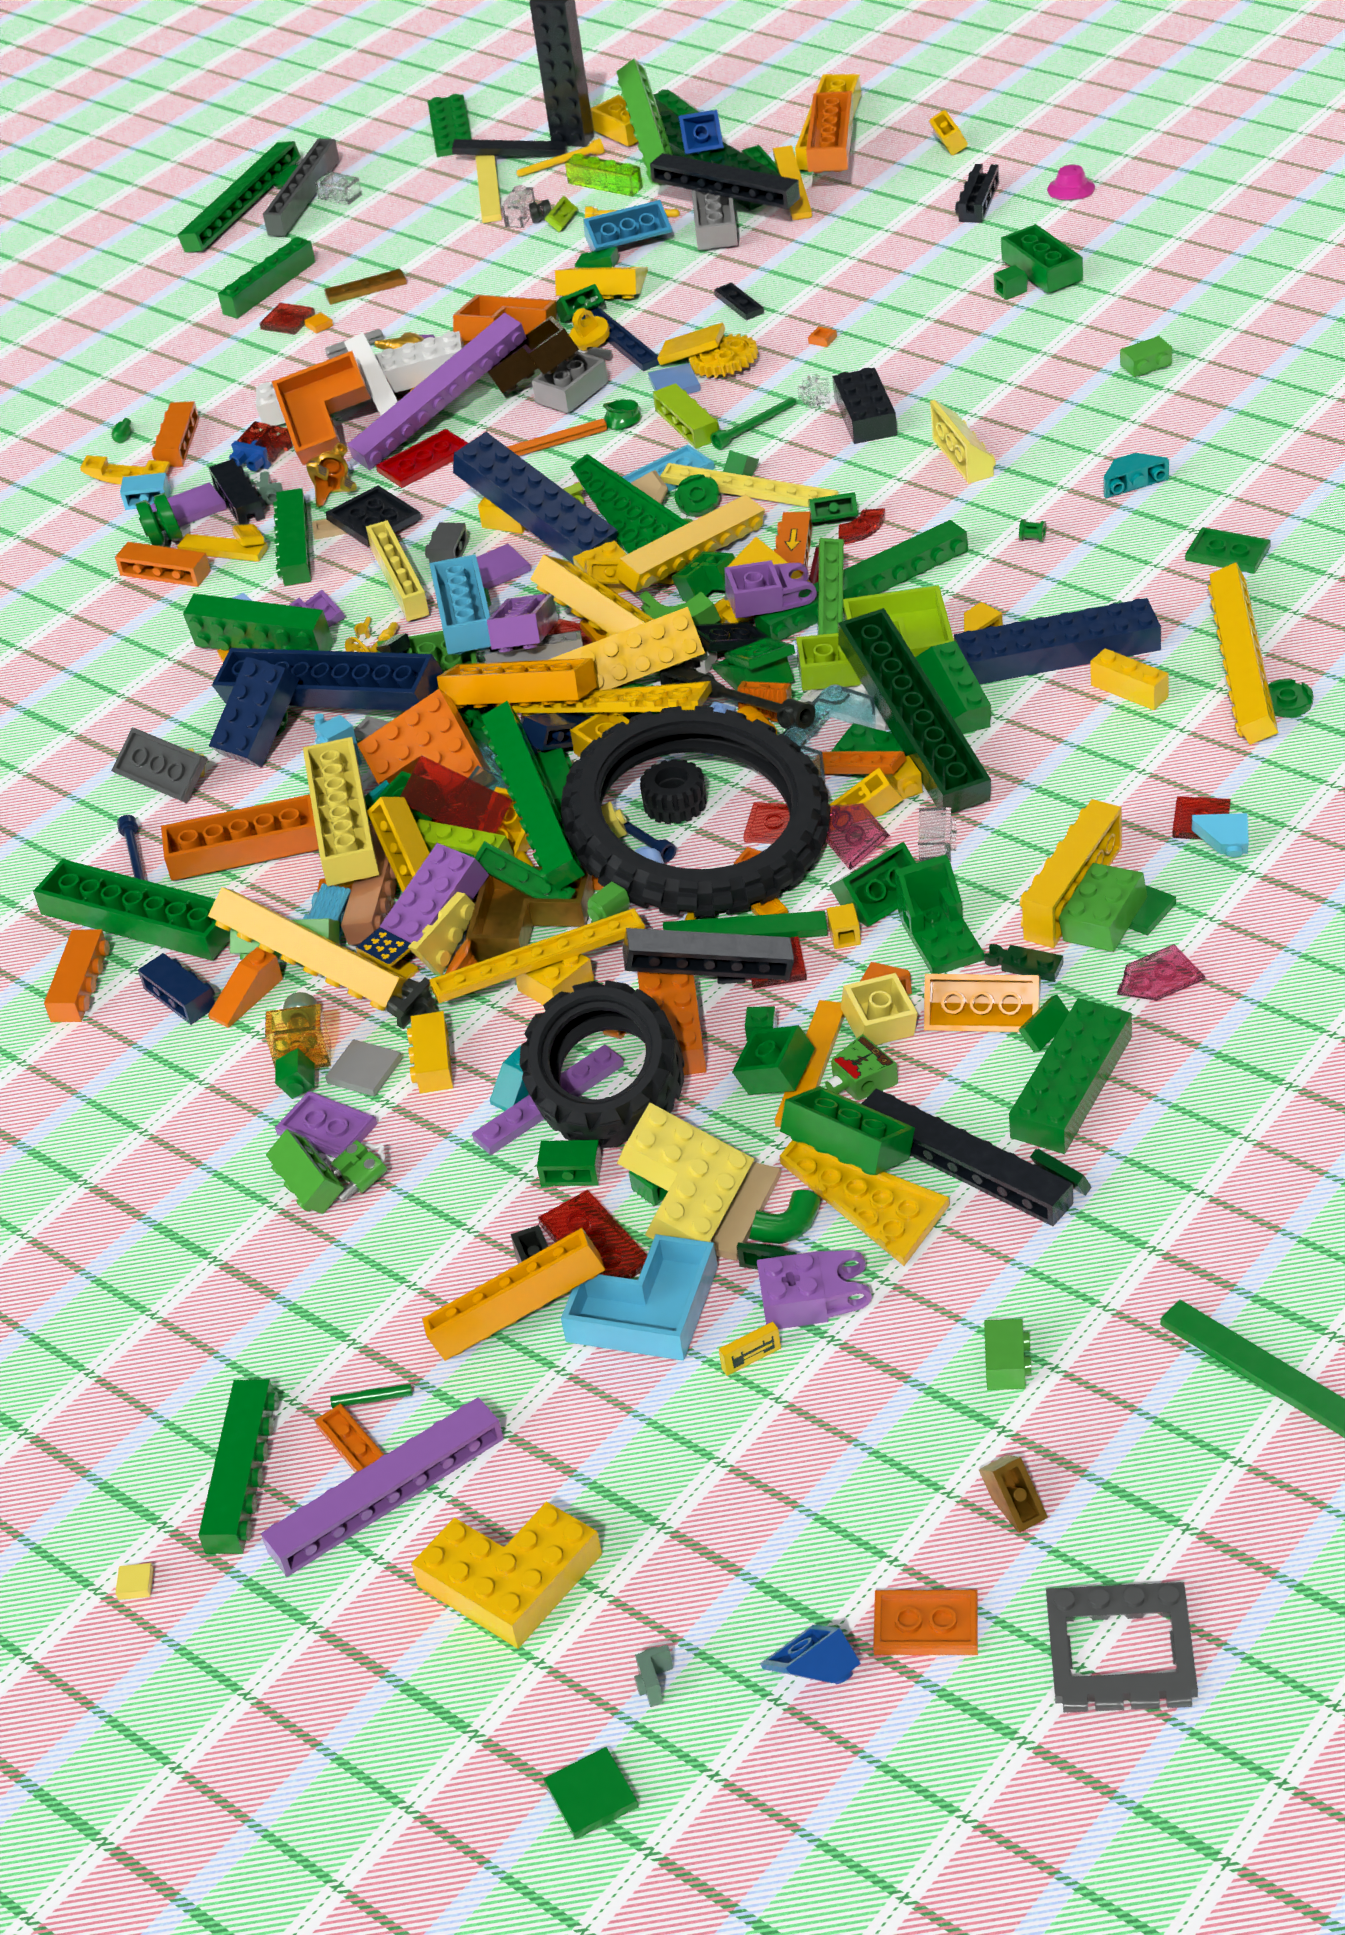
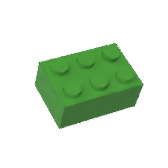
M1092 863L1059 916L1063 941L1114 952L1147 898L1144 873Z

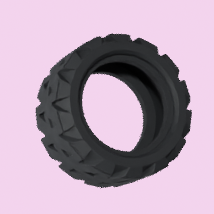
M606 980L605 985L596 981H589L572 986L574 990L572 993L559 992L543 1005L544 1013H538L533 1016L524 1033L527 1041L521 1044L520 1067L523 1071L522 1080L542 1117L553 1130L561 1132L565 1139L599 1140L600 1148H615L623 1140L628 1141L649 1103L669 1113L673 1111L675 1098L679 1099L683 1087V1068L685 1064L681 1047L666 1014L660 1009L653 998L640 989L635 991L626 983ZM618 1030L630 1033L645 1043L646 1055L643 1067L636 1079L623 1091L603 1099H584L576 1097L561 1088L560 1077L564 1060L570 1050L583 1038L600 1031Z

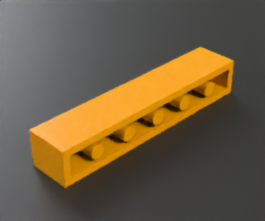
M580 1228L422 1318L426 1337L444 1361L459 1355L470 1346L489 1338L493 1333L514 1324L523 1316L542 1308L546 1303L567 1294L571 1289L587 1280L595 1278L599 1273L605 1271L600 1253L583 1228Z

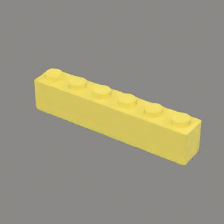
M388 520L366 526L370 548L406 620H418L429 615L425 592Z

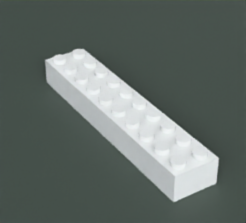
M450 331L443 334V336L436 338L428 337L414 344L406 343L402 347L396 349L388 348L374 355L393 393L415 388L462 349L464 344L460 331ZM265 382L256 387V408L264 429L285 423L272 383Z

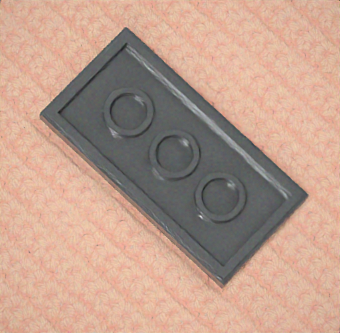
M132 727L111 771L187 804L208 759Z

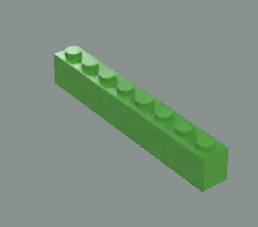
M634 58L616 71L619 79L617 82L623 91L621 95L627 104L625 108L630 114L631 118L629 120L635 129L634 135L639 142L638 148L643 154L642 161L648 170L646 174L652 181L650 163L662 153L671 155L673 153L646 70Z

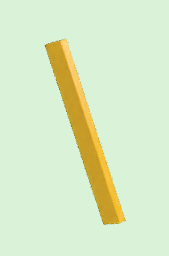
M633 908L429 980L430 986L440 1004L622 940L625 937L626 928L645 929V926L637 911Z

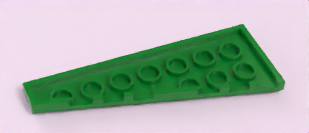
M589 454L584 455L570 466L573 474L604 520L618 530L617 539L627 554L688 524L687 521Z

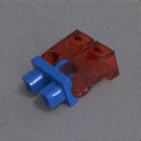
M254 421L238 440L231 444L233 453L229 456V459H233L237 466L246 464L247 468L251 471L256 472L259 468L269 469L271 467L270 462H274L282 450L289 451L293 447L288 428L275 425L270 426V424Z

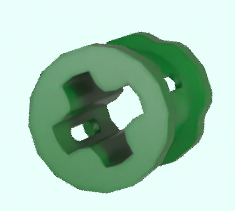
M1021 519L1019 540L1028 538L1044 542L1046 537V521L1037 523Z

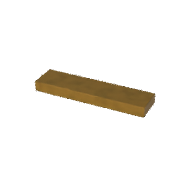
M397 269L326 288L324 292L331 305L407 284L402 270Z

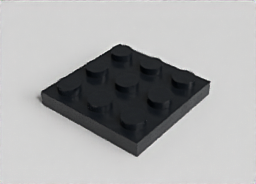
M379 485L325 512L326 520L367 547L370 546L366 526L388 520L393 532L396 533L421 520L420 511Z

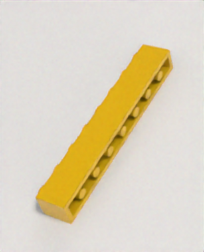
M745 494L619 558L615 577L633 592L647 588L658 580H663L668 575L681 570L703 551L714 552L728 546L737 539L743 538L752 531H757L763 524L765 509Z
M221 887L208 915L217 920L216 926L226 931H230L231 928L238 931L237 937L250 943L252 940L259 942V948L273 954L274 951L281 953L280 959L292 965H296V962L304 965L303 971L316 977L318 974L325 976L326 983L340 988L341 985L348 988L347 993L357 999L362 1000L363 996L371 1000L369 1005L378 1010L385 1011L387 1002L393 995L402 998V987L408 979L234 890Z

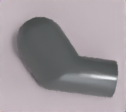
M592 347L585 354L610 361L612 350Z

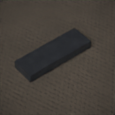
M732 282L714 289L715 296L746 321L764 314L763 306Z

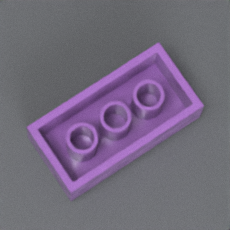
M437 843L380 927L410 943L413 941L418 942L423 936L422 930L427 925H433L436 922L438 912L456 892L465 893L473 900L489 874L475 858Z

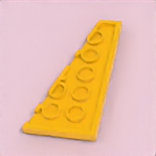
M792 1140L779 1156L782 1166L903 1266L907 1264L950 1206L949 1197L884 1171L878 1175L866 1174L861 1168L852 1164H844L838 1161L837 1157L828 1153L817 1152L814 1147L804 1142Z

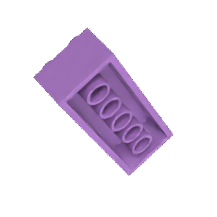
M549 593V595L537 594L506 599L487 619L491 649H498L499 652L512 651L515 646L523 645V649L538 647L537 644L541 643L558 621L556 604L553 600L554 596Z

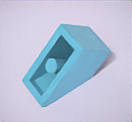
M1247 813L1192 815V831L1219 854H1226L1229 857H1239L1243 854H1248Z

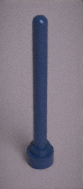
M629 821L624 824L628 834L648 847L658 850L664 863L674 858L677 849L673 843L666 839L657 840Z
M123 815L117 820L118 831L126 839L134 878L145 880L135 837L138 831L137 819L132 815Z

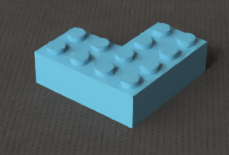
M655 1234L638 1280L598 1274L595 1278L587 1280L572 1289L561 1316L565 1341L684 1361L718 1268L714 1243Z

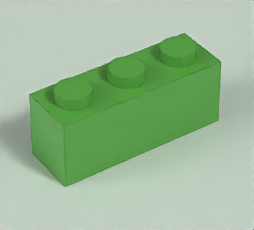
M286 1129L266 1154L273 1164L271 1166L272 1170L284 1179L286 1189L295 1194L298 1198L296 1200L297 1204L307 1212L313 1210L324 1214L344 1189L343 1185L308 1139L298 1133Z

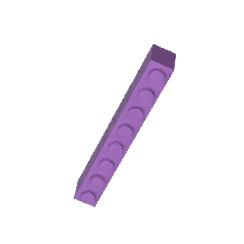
M479 1397L462 1405L457 1411L435 1422L425 1431L408 1439L404 1444L390 1453L384 1454L361 1471L355 1472L350 1478L334 1488L328 1489L323 1495L307 1505L301 1506L283 1520L272 1524L261 1533L267 1553L286 1577L292 1575L504 1440L499 1419Z

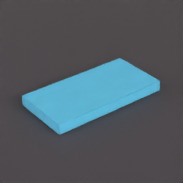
M687 444L622 478L631 483L654 470L660 476L668 463L709 470L715 469V465L712 460ZM665 483L668 487L667 492L679 487V485Z

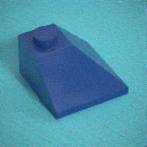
M717 109L679 116L685 155L724 149Z
M820 1625L810 1626L760 1663L763 1670L833 1684H841L853 1675L852 1670L861 1664L840 1628Z

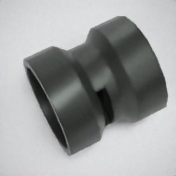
M548 199L542 200L538 204L535 202L529 203V211L533 223L539 222L540 219H545L551 211Z

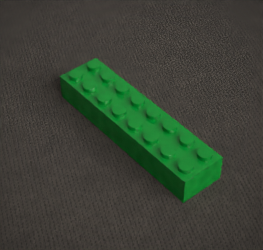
M62 859L33 890L42 915L93 929H102L104 932L213 961L230 940V931L216 926L217 920L208 916L216 900L214 898Z

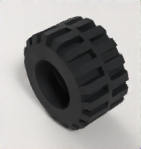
M671 759V761L664 760L659 764L652 765L651 769H646L644 775L640 778L644 811L650 819H655L656 822L680 824L683 821L692 820V817L699 816L700 811L705 809L707 796L702 769L696 767V764L693 762L687 763V760L678 761L677 759Z

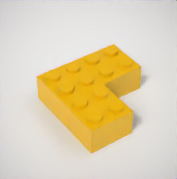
M546 1501L505 1547L454 1517L415 1558L411 1565L419 1588L519 1649L602 1556L598 1532Z

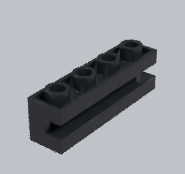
M975 164L973 170L969 172L968 181L964 183V191L960 192V200L955 205V213L959 216V222L983 223L999 185V165L991 164L988 172L983 173V164Z
M231 459L208 467L213 486L225 501L227 508L238 525H247L246 515L251 513L256 521L265 519L263 510L266 509L264 500L262 497H259L256 487H252L251 481L248 476H245L241 465L237 466L235 461Z

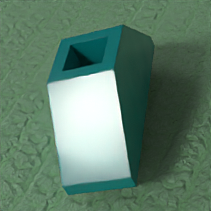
M1132 453L1114 459L1103 477L1104 497L1110 498L1169 480V459L1167 457L1142 453Z

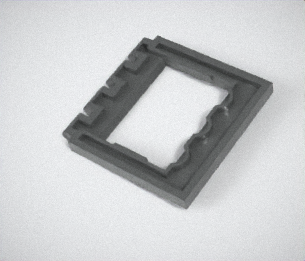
M1184 1582L1046 1589L1055 1704L1063 1703V1713L1088 1712V1702H1095V1711L1124 1710V1701L1130 1700L1131 1710L1160 1709V1699H1166L1167 1708L1192 1707V1698L1198 1697V1685ZM1145 1614H1160L1162 1617H1170L1172 1631H1170L1173 1665H1176V1672L1072 1677L1070 1635L1067 1636L1066 1622H1073L1076 1617H1090L1093 1621L1108 1620L1110 1616L1124 1615L1127 1619L1143 1618Z

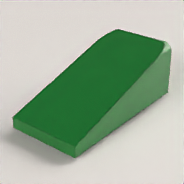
M610 247L581 254L575 263V267H615L619 260L618 248Z

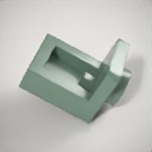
M269 472L260 473V482H256L258 495L262 496L265 506L273 505V501H277L276 492L283 491L282 483H272Z
M668 1645L651 1647L644 1652L635 1654L639 1672L638 1675L634 1676L639 1695L646 1694L650 1708L663 1704L657 1674L673 1669Z

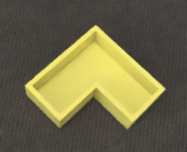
M649 1103L626 1142L617 1164L668 1191L645 1236L653 1240L655 1234L710 1242L749 1171L754 1158Z

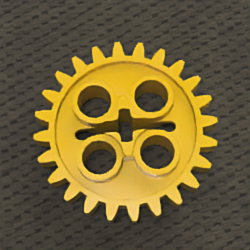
M731 333L728 337H725L723 334L718 348L690 356L689 361L695 374L699 373L700 376L706 374L707 378L714 375L717 378L721 374L723 377L727 373L733 375L736 370L742 371V367L748 368V363H754V359L758 358L757 354L759 353L756 341L752 337L748 338L747 335L741 337L740 333L733 336Z

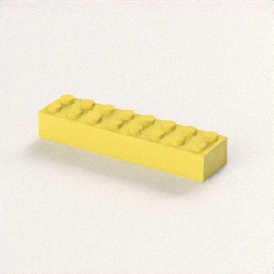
M352 737L302 747L320 860L327 886L342 885L346 882L369 879L379 875L359 764Z

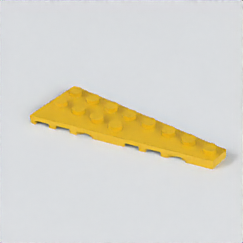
M711 681L596 690L590 691L588 696L582 697L580 702L574 704H565V701H557L551 705H542V702H534L532 705L519 706V703H512V708L516 713H521L522 716L536 713L612 712L614 715H621L627 712H661L664 708L681 706L682 710H695V706H702L712 691Z

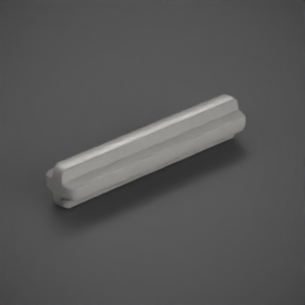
M380 329L364 334L369 345L374 344L377 340L384 339L383 332ZM345 341L326 347L327 357L331 359L349 352L344 343Z

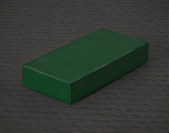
M1039 1148L1035 1149L1030 1156L1036 1165L1073 1183V1189L1086 1196L1092 1188L1082 1173Z

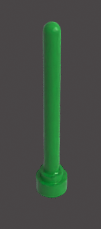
M791 397L727 431L718 430L712 433L710 439L713 446L718 450L728 446L731 438L791 408L796 404V399Z

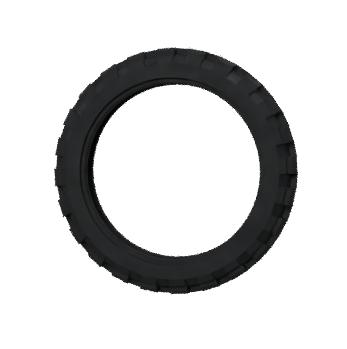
M681 706L662 709L659 714L653 715L649 711L631 717L628 724L621 722L602 733V738L594 739L580 753V759L572 764L566 776V784L563 787L561 799L562 824L568 837L567 841L573 848L585 871L590 876L598 877V883L603 887L612 881L624 888L630 903L646 909L650 905L659 908L660 913L679 916L680 912H693L694 917H714L715 912L725 911L727 915L747 911L752 903L759 902L763 905L779 897L780 891L790 890L804 878L806 870L809 871L813 868L821 855V849L826 843L829 830L830 806L825 782L821 777L819 778V770L810 757L801 752L799 745L783 733L777 735L774 727L758 719L752 722L746 720L747 717L743 713L728 709L725 713L715 712L713 707L695 706V710H682ZM696 752L731 758L761 773L778 789L784 798L790 819L779 838L758 855L725 867L690 869L656 862L626 846L606 823L601 805L613 783L636 765L659 756Z

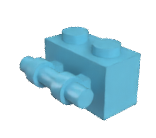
M316 714L314 716V730L317 735L315 739L316 744L352 737L359 766L362 765L353 725L341 715L326 721L323 714Z

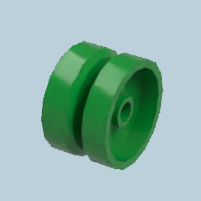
M165 492L153 498L157 511L153 512L147 500L135 504L142 528L152 545H165L166 541L162 533L164 530L172 542L184 538Z

